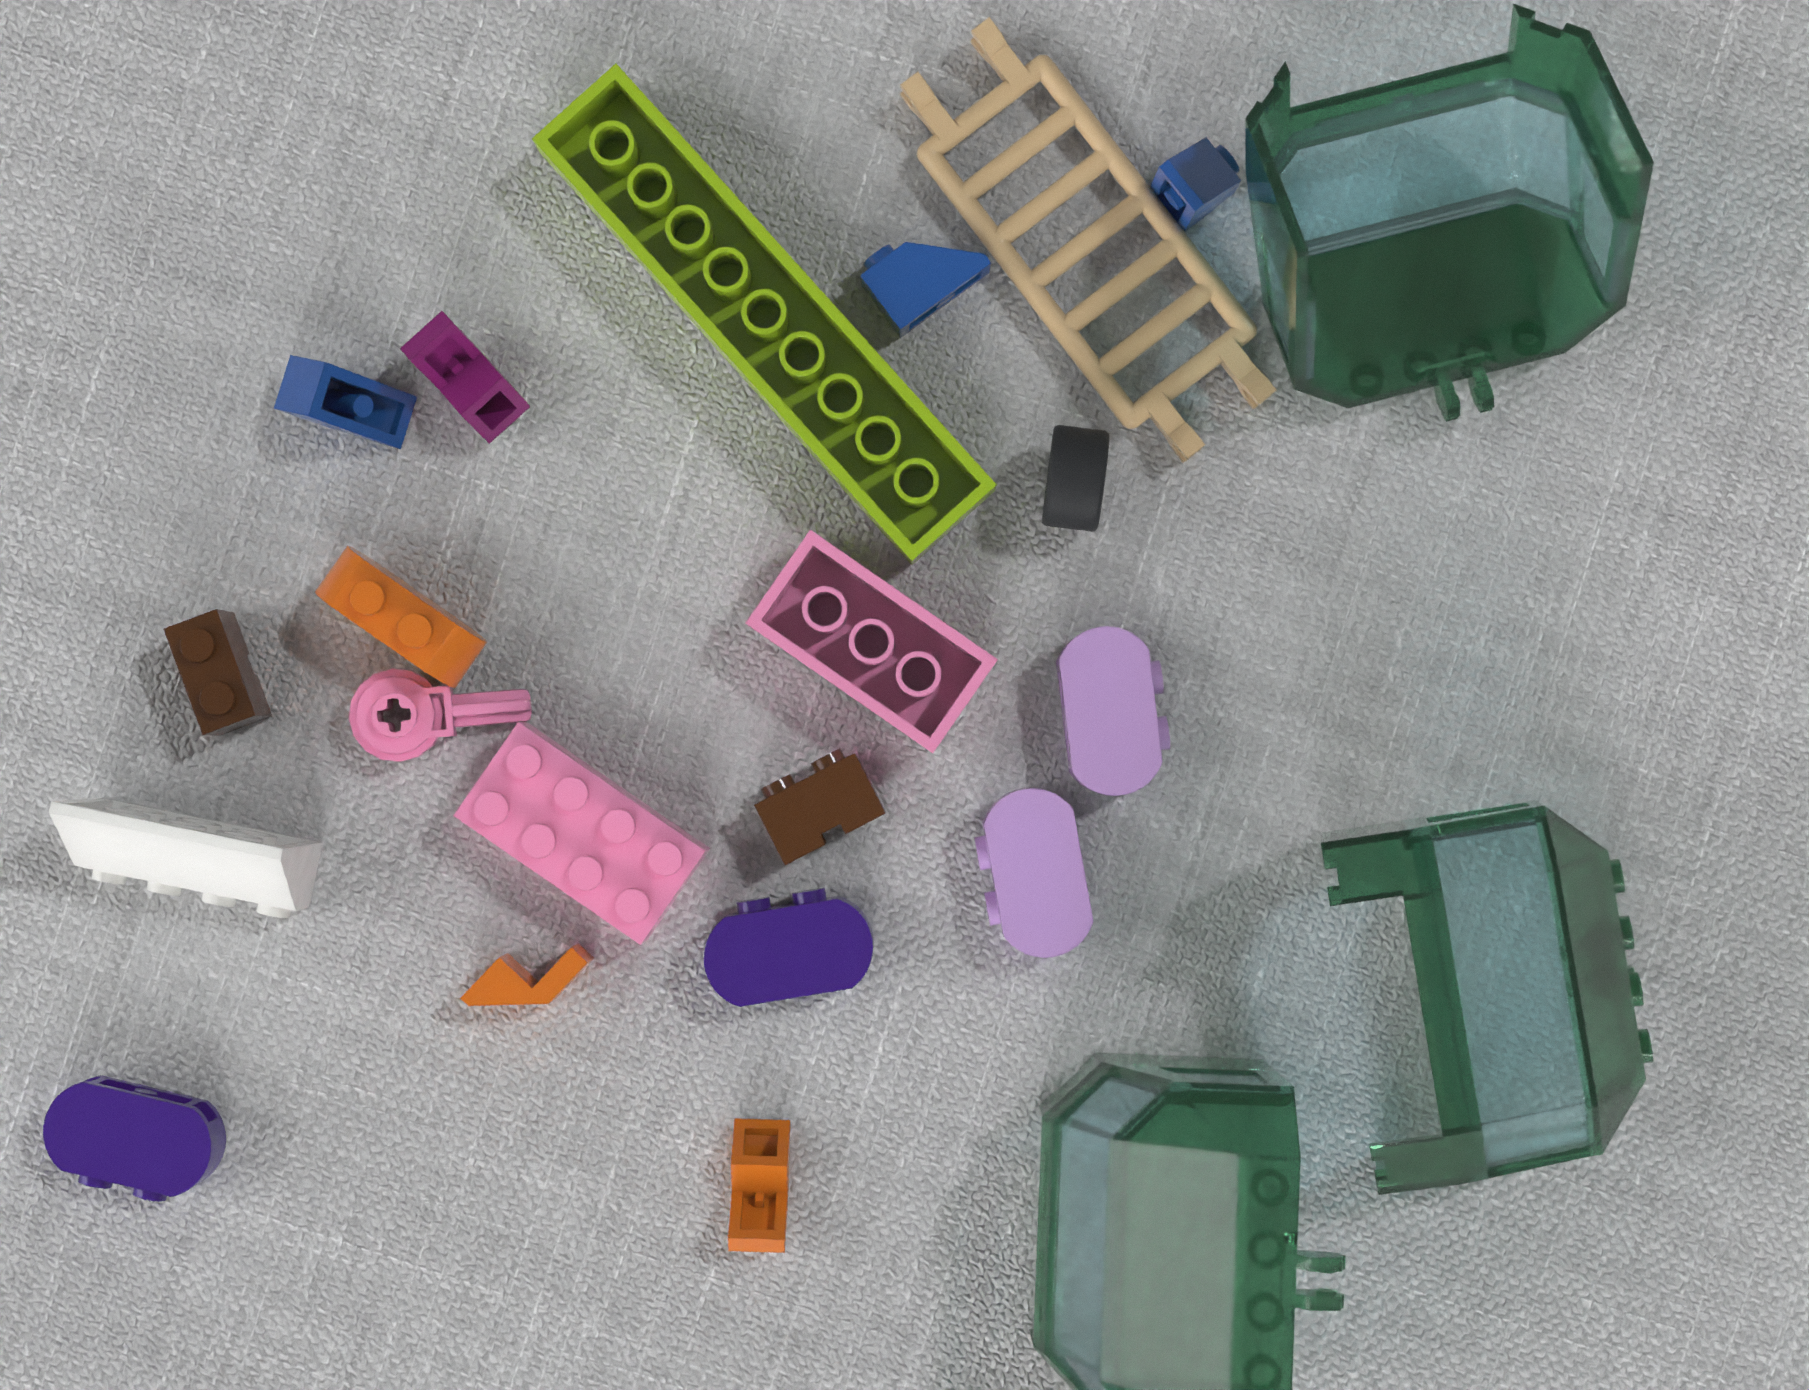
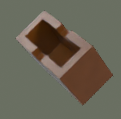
M215 609L163 629L202 735L221 736L272 717L259 678L254 674L247 656L249 651L234 612Z
M839 748L810 763L815 774L797 783L794 782L791 774L761 788L765 799L754 806L784 865L824 846L827 842L822 833L841 825L845 834L886 814L856 753L845 758Z

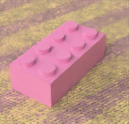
M812 530L807 533L746 621L749 627L931 753H934L998 660Z
M518 722L453 815L640 945L649 939L710 850L701 841L527 722Z

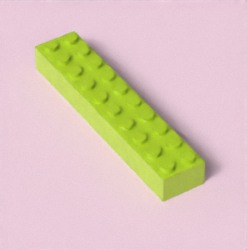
M617 63L532 138L540 154L911 565L916 563L995 492L997 484Z

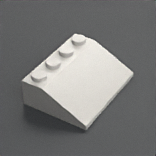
M108 798L51 801L50 817L74 866L93 869L91 879L121 885L126 884L127 877L148 881L146 890L173 896H180L182 888L203 892L202 902L225 907H235L237 899L258 903L257 913L278 918H290L292 910L299 911L310 907L323 842Z

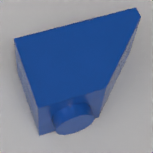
M1205 137L1160 165L1150 188L1184 232H1186L1235 193L1241 183V179L1237 176L1240 168L1234 157L1225 147L1218 145L1215 148Z
M905 242L894 250L888 244L872 254L863 263L867 270L860 275L864 290L898 336L902 338L988 275L991 262L983 253Z
M290 355L274 409L328 428L401 449L417 396L327 362Z

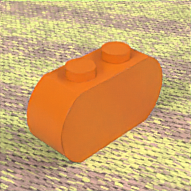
M348 545L315 591V594L329 606L422 671L452 688H456L487 644V640L468 625L385 567Z

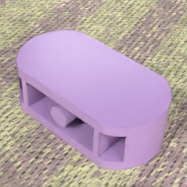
M1110 626L1089 629L1068 642L1056 660L1069 773L1080 785L1093 792L1110 796L1126 795L1143 788L1155 777L1163 762L1161 750L1170 749L1167 717H1157L1155 695L1163 694L1164 692L1161 664L1159 660L1150 661L1148 647L1141 639L1127 630Z
M1039 788L1013 790L1000 797L986 813L982 823L984 836L974 837L980 870L991 869L994 891L984 893L990 926L1001 924L1002 934L1005 939L1017 950L1027 955L1040 958L1060 956L1077 947L1087 936L1093 924L1074 810L1063 798L1047 790Z

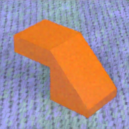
M577 943L538 982L509 953L500 956L460 999L468 1006L549 1004L570 985L594 957Z
M735 1118L728 1251L785 1253L789 1193L790 1120Z

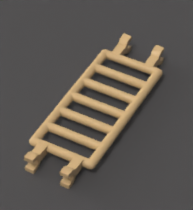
M988 17L971 30V34L974 37L970 43L981 57L991 65L1003 82L954 120L951 118L919 72H916L900 84L902 89L900 96L933 135L918 147L917 158L1125 428L1135 429L1150 418L1164 435L1181 462L1184 463L1200 451L1205 444L1171 404L1172 400L1219 364L1222 365L1236 383L1242 396L1252 409H1255L1277 391L1269 379L1254 365L1242 349L1244 345L1256 336L1257 326L1053 60L1047 55H1039L1026 65H1023L1007 44L1000 30L991 18ZM1041 81L1061 108L963 182L943 155ZM1075 125L1095 152L997 226L977 199ZM1109 170L1128 194V197L1031 270L1011 243L1105 171ZM1143 214L1162 238V241L1065 314L1045 287L1139 215ZM1177 258L1196 285L1099 358L1079 331L1173 259ZM1211 302L1230 329L1136 401L1132 402L1113 375Z

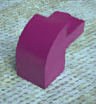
M443 311L438 313L400 348L406 357L440 390L457 412L489 444L531 407L491 361Z

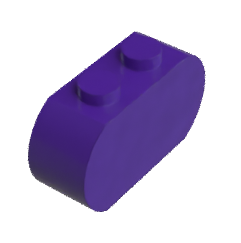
M825 888L792 893L793 903L772 907L770 897L736 902L738 912L726 915L714 927L707 939L704 950V968L707 978L714 990L723 999L738 1007L852 989L864 977L872 960L874 939L867 917L858 906L844 897H826Z
M98 1075L72 1085L55 1098L44 1119L43 1140L47 1153L53 1163L61 1171L79 1175V1183L104 1189L111 1188L113 1183L134 1188L133 1195L135 1197L162 1202L167 1200V1196L174 1197L186 1192L204 1181L216 1170L225 1152L226 1131L219 1112L208 1100Z

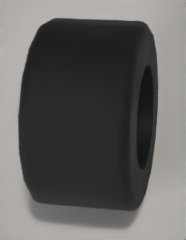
M1064 425L1054 427L1042 514V523L1045 526L1091 532L1097 530L1101 514L1110 439L1107 431Z

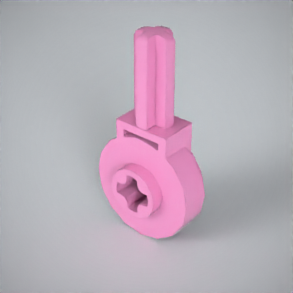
M389 669L373 674L360 684L351 700L349 722L353 736L366 752L381 760L402 762L423 755L435 745L439 737L457 736L456 727L529 721L532 714L531 697L526 689L454 694L452 687H434L428 679L414 671ZM399 699L401 708L410 709L411 719L401 722V731H395L394 723L384 722L383 718L384 711L391 710L393 708V700Z

